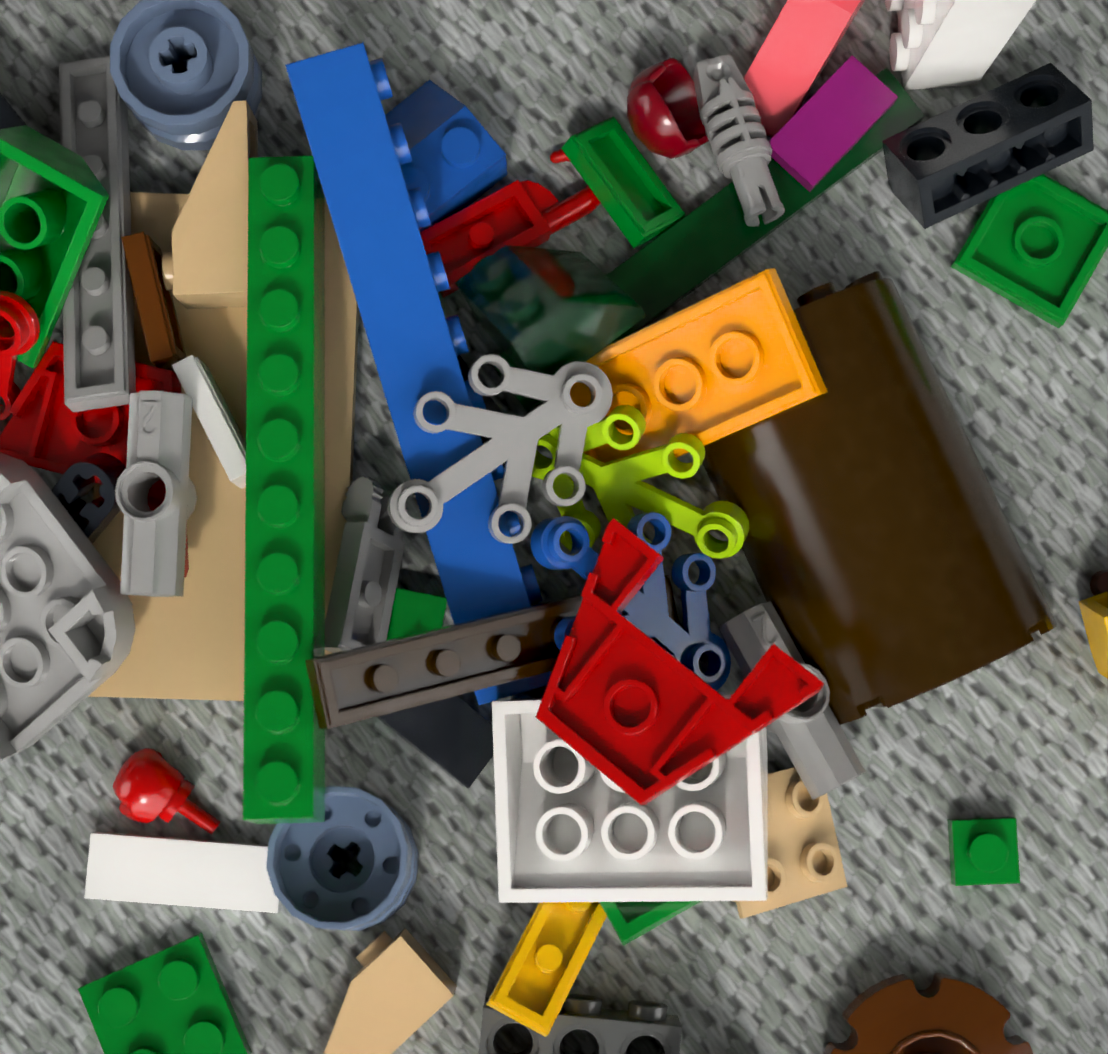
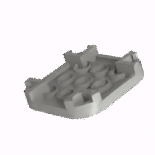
M0 453V762L35 744L112 676L129 655L135 633L132 603L128 595L120 594L121 581L58 498L52 493L45 481L23 460Z

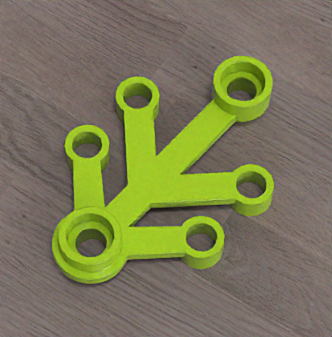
M630 405L615 407L608 416L598 423L587 427L583 452L607 443L618 450L633 448L646 429V421L643 414L637 408ZM614 421H626L633 428L634 434L626 435L620 433L616 429ZM560 425L538 439L537 445H542L549 449L552 458L543 456L536 449L532 477L543 480L545 475L554 469ZM680 433L673 436L668 444L605 463L585 453L582 454L579 472L583 475L585 484L593 487L608 522L614 518L627 528L629 521L635 516L631 506L645 513H660L667 518L670 525L693 535L699 549L705 555L716 559L728 558L738 553L748 535V517L736 504L728 501H715L702 510L641 481L665 473L680 479L693 476L705 458V448L703 443L692 434ZM678 448L687 450L692 455L693 462L684 463L679 461L675 457L673 450ZM559 474L554 479L553 490L559 498L567 499L573 494L574 482L570 476ZM582 499L570 506H557L561 516L573 517L584 525L589 535V547H592L601 532V524L597 516L585 509ZM564 531L560 541L571 551V535L569 532ZM708 531H722L727 536L728 541L718 540ZM644 536V539L650 544L651 541Z

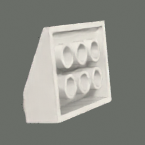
M735 691L718 693L729 699ZM510 698L492 701L499 903L766 901L768 899V756L766 727L646 805H640L536 718L542 698Z

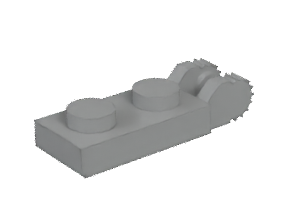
M364 475L361 478L357 477L355 481H351L352 484L347 487L348 491L345 493L347 497L343 501L341 511L347 522H345L325 618V650L332 653L386 641L405 542L402 541L404 531L392 522L388 513V500L393 490L387 489V491H383L378 481ZM405 502V510H406V511H408V510L406 509V506L408 505L407 502Z

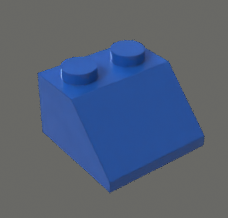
M428 80L385 114L388 126L397 123L402 124L412 162L400 165L407 191L418 187L421 188L431 226L468 207L508 175L506 153L463 103L431 80ZM431 226L421 228L419 231L422 232Z

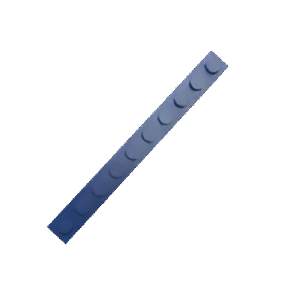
M359 43L285 66L410 480L422 479L428 482L484 443H482L481 436L447 429L439 433L423 431L414 420L413 411L416 402L425 394L438 391L447 394L456 404L485 410L486 407L482 395H479L472 389L469 380L464 381L457 356L468 353L469 350L458 314L445 318L438 292L450 289L440 253L437 251L426 254L419 229L431 226L421 188L418 187L408 191L400 165L412 162L402 124L397 123L388 126L381 101L392 98L393 94L383 60L379 58L369 61L364 43ZM430 400L425 403L423 416L428 423L441 425L445 421L447 412L441 402ZM502 464L444 503L441 519L432 529L426 531L454 624L528 607L531 604L543 601L532 564L519 567L513 544L497 541L491 535L488 528L489 516L498 507L499 503L494 481L502 479L504 476ZM415 493L421 517L423 518L428 513L429 502L424 495ZM506 511L499 518L498 526L505 536L511 537L519 531L521 525L515 512ZM551 672L474 691L478 706L546 686L551 677Z

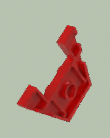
M52 342L9 409V412L13 415L0 434V453L23 460L28 466L59 474H64L72 465L96 453L113 455L126 467L129 404L72 412L64 404V346L61 343ZM135 362L136 393L140 391L181 393V383L175 372ZM94 476L95 483L102 485L103 483L100 479ZM162 479L155 482L148 493V505L152 511L160 507L165 499L166 487ZM187 529L184 577H187L189 569Z
M613 518L604 532L601 540L604 543L593 573L589 572L581 594L583 600L569 636H565L536 718L640 805H646L817 694L825 684L773 643L729 699L723 697L622 616V611L664 558Z

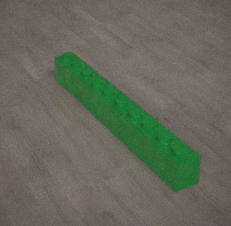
M313 156L249 157L243 820L255 824L325 822V729H320L318 725L305 662L307 659L325 655V195Z

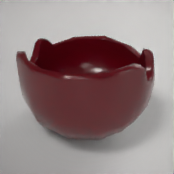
M669 58L641 71L633 79L628 89L627 117L633 134L650 152L669 159L679 158L691 153L709 141L705 133V127L700 119L694 81L679 60Z

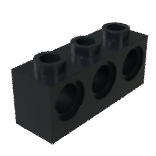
M1050 62L882 140L888 184L893 194L922 227L926 229L1093 151L1092 100Z

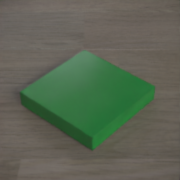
M1042 174L989 199L950 267L1059 329L1064 325L1108 248V210Z

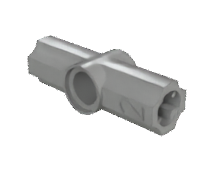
M165 391L130 393L127 465L118 478L115 488L116 502L122 513H124L120 594L177 597L184 594L187 520L195 510L197 501L196 488L189 478L193 397L187 394ZM162 479L166 487L165 499L160 507L152 511L148 505V493L152 485Z
M771 601L763 604L760 603L725 622L719 630L745 677H747L774 643L825 684L817 694L801 704V712L791 710L766 726L767 730L777 734L812 800L865 773V769L828 705L830 689L825 677L819 670L805 664Z

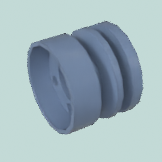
M328 786L325 787V822L277 823L269 838L266 868L275 896L292 916L316 928L362 931L386 922L406 904L417 881L419 851L411 828L390 805L357 787ZM359 845L361 851L358 853L357 860L363 865L361 872L358 875L345 872L339 877L337 873L342 864L335 858L338 850L343 848L352 852Z

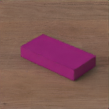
M851 55L769 141L772 147L771 157L810 192L894 105L898 96Z

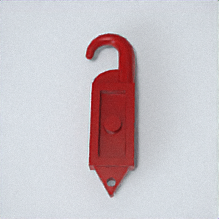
M562 149L553 151L550 154V161L552 163L571 162ZM516 180L420 232L426 254L439 251L450 289L439 293L445 298L549 240L550 235L592 213L601 204L588 185L559 202L548 189L539 183L529 180L521 182Z

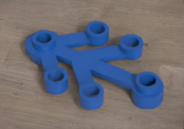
M656 512L641 513L635 515L627 525L628 530L662 556V549L668 545L671 539V526L665 516ZM570 516L551 517L542 520L535 527L531 536V550L539 564L553 570L572 568L584 580H587L589 572L593 573L599 555L589 547L588 532L579 520ZM647 521L653 525L655 530L654 539L650 544L643 536V527ZM564 531L569 532L572 538V549L569 554H565L562 551L559 543ZM703 553L683 554L673 563L671 574L674 584L681 589L684 629L669 617L663 561L622 611L625 614L622 616L655 640L667 652L717 691L723 686L729 676L731 657L726 643L719 636L712 633L710 628L706 590L715 581L716 567L713 560ZM692 562H695L699 568V577L696 583H692L688 576V569ZM576 616L565 617L557 624L554 639L559 650H561L565 636H569ZM703 652L707 654L709 659V666L704 674L700 671L698 664Z

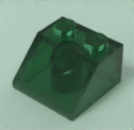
M505 245L493 255L481 259L470 272L455 282L483 329L517 367L548 375H554L566 364L586 362L646 317L645 312L638 303L582 252Z

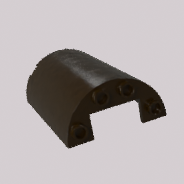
M879 271L855 280L847 285L845 289L838 292L833 283L829 282L797 298L800 307L793 311L828 392L705 445V458L702 462L719 500L736 504L747 515L749 532L743 543L742 550L766 601H771L805 664L819 670L825 677L830 689L828 705L839 725L866 716L865 710L871 707L887 706L889 708L956 680L1033 642L1032 633L1039 631L1042 635L1057 626L892 279L882 278Z

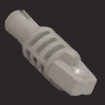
M731 55L718 56L697 62L693 71V80L699 114L705 127L707 139L710 141L718 170L725 177L732 178L744 213L746 225L752 227L759 226L758 215L760 214L764 224L770 223L782 216L785 208L779 199L768 168V164L771 161L772 147L767 140L766 131L761 123L759 111L756 109L753 94Z

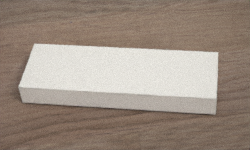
M97 831L90 834L84 898L279 913L281 911V902L274 894L266 868L268 845Z

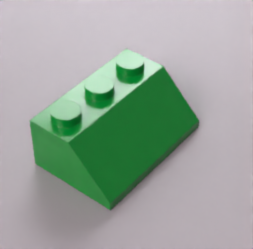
M22 125L0 129V291L11 292L22 297L30 304L38 317L40 324L38 341L26 353L17 355L18 361L33 369L37 367L44 355L109 194L82 156L29 126Z

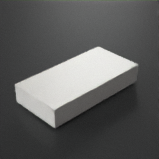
M190 355L173 364L172 367L185 393L193 397L192 407L229 480L242 489L246 487V441L209 368L198 357Z

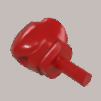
M144 748L132 754L120 768L113 783L114 792L121 801L119 810L131 820L149 823L159 816L166 823H169L176 812H179L211 835L221 822L187 798L195 785L185 780L186 776L165 761L161 753L155 749Z

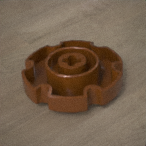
M935 973L931 985L924 990H916L913 980L905 974L887 978L869 987L858 995L842 1014L843 1018L851 1026V1033L848 1039L842 1043L828 1042L824 1054H1033L1030 1044L1018 1035L1004 1036V1026L1010 1019V1012L1001 1003L974 984L943 973Z

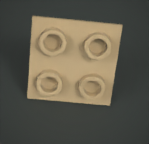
M795 767L768 773V899L766 901H732L736 902L739 918L742 919L848 887L828 795L826 793L812 800Z

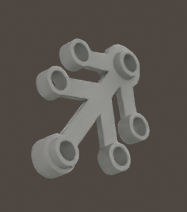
M489 354L477 359L469 369L468 380L472 389L479 395L490 397L505 391L545 402L524 417L456 404L447 394L438 391L429 392L422 396L414 406L413 415L416 424L423 431L439 433L447 429L492 439L428 482L422 479H412L399 484L392 491L388 500V513L392 522L399 529L409 533H421L432 529L442 517L444 503L506 462L498 507L489 516L488 528L491 535L501 543L514 544L521 542L527 537L531 529V518L525 508L538 439L559 425L554 469L545 475L542 491L545 498L556 506H570L580 501L586 488L584 477L579 470L587 427L598 423L606 416L613 398L612 386L608 377L600 368L591 363L572 362L561 367L554 375H548L510 367L498 355ZM492 364L499 369L501 381L497 387L488 388L480 382L478 371L481 365ZM576 382L584 383L591 391V400L585 407H580L571 400L570 390ZM436 400L445 406L447 415L441 425H432L425 420L423 407L426 402ZM559 474L570 476L574 482L573 494L567 499L559 498L553 490L554 479ZM412 493L424 495L429 502L428 513L421 519L410 517L405 510L406 499ZM506 511L515 512L521 521L519 531L511 537L505 536L498 526L500 516Z

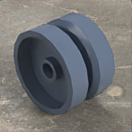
M141 0L120 20L110 44V73L120 97L128 108L132 110L138 122L159 142L180 150H210L233 101L246 100L255 115L262 99V71L239 19L219 0Z

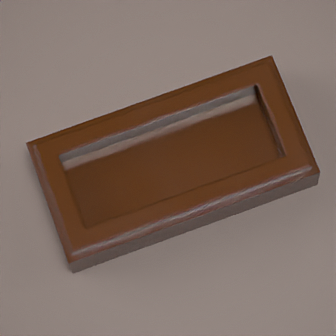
M144 231L121 237L150 362L158 368L174 372L172 365L186 358L172 293L171 290H166L163 281L162 251Z

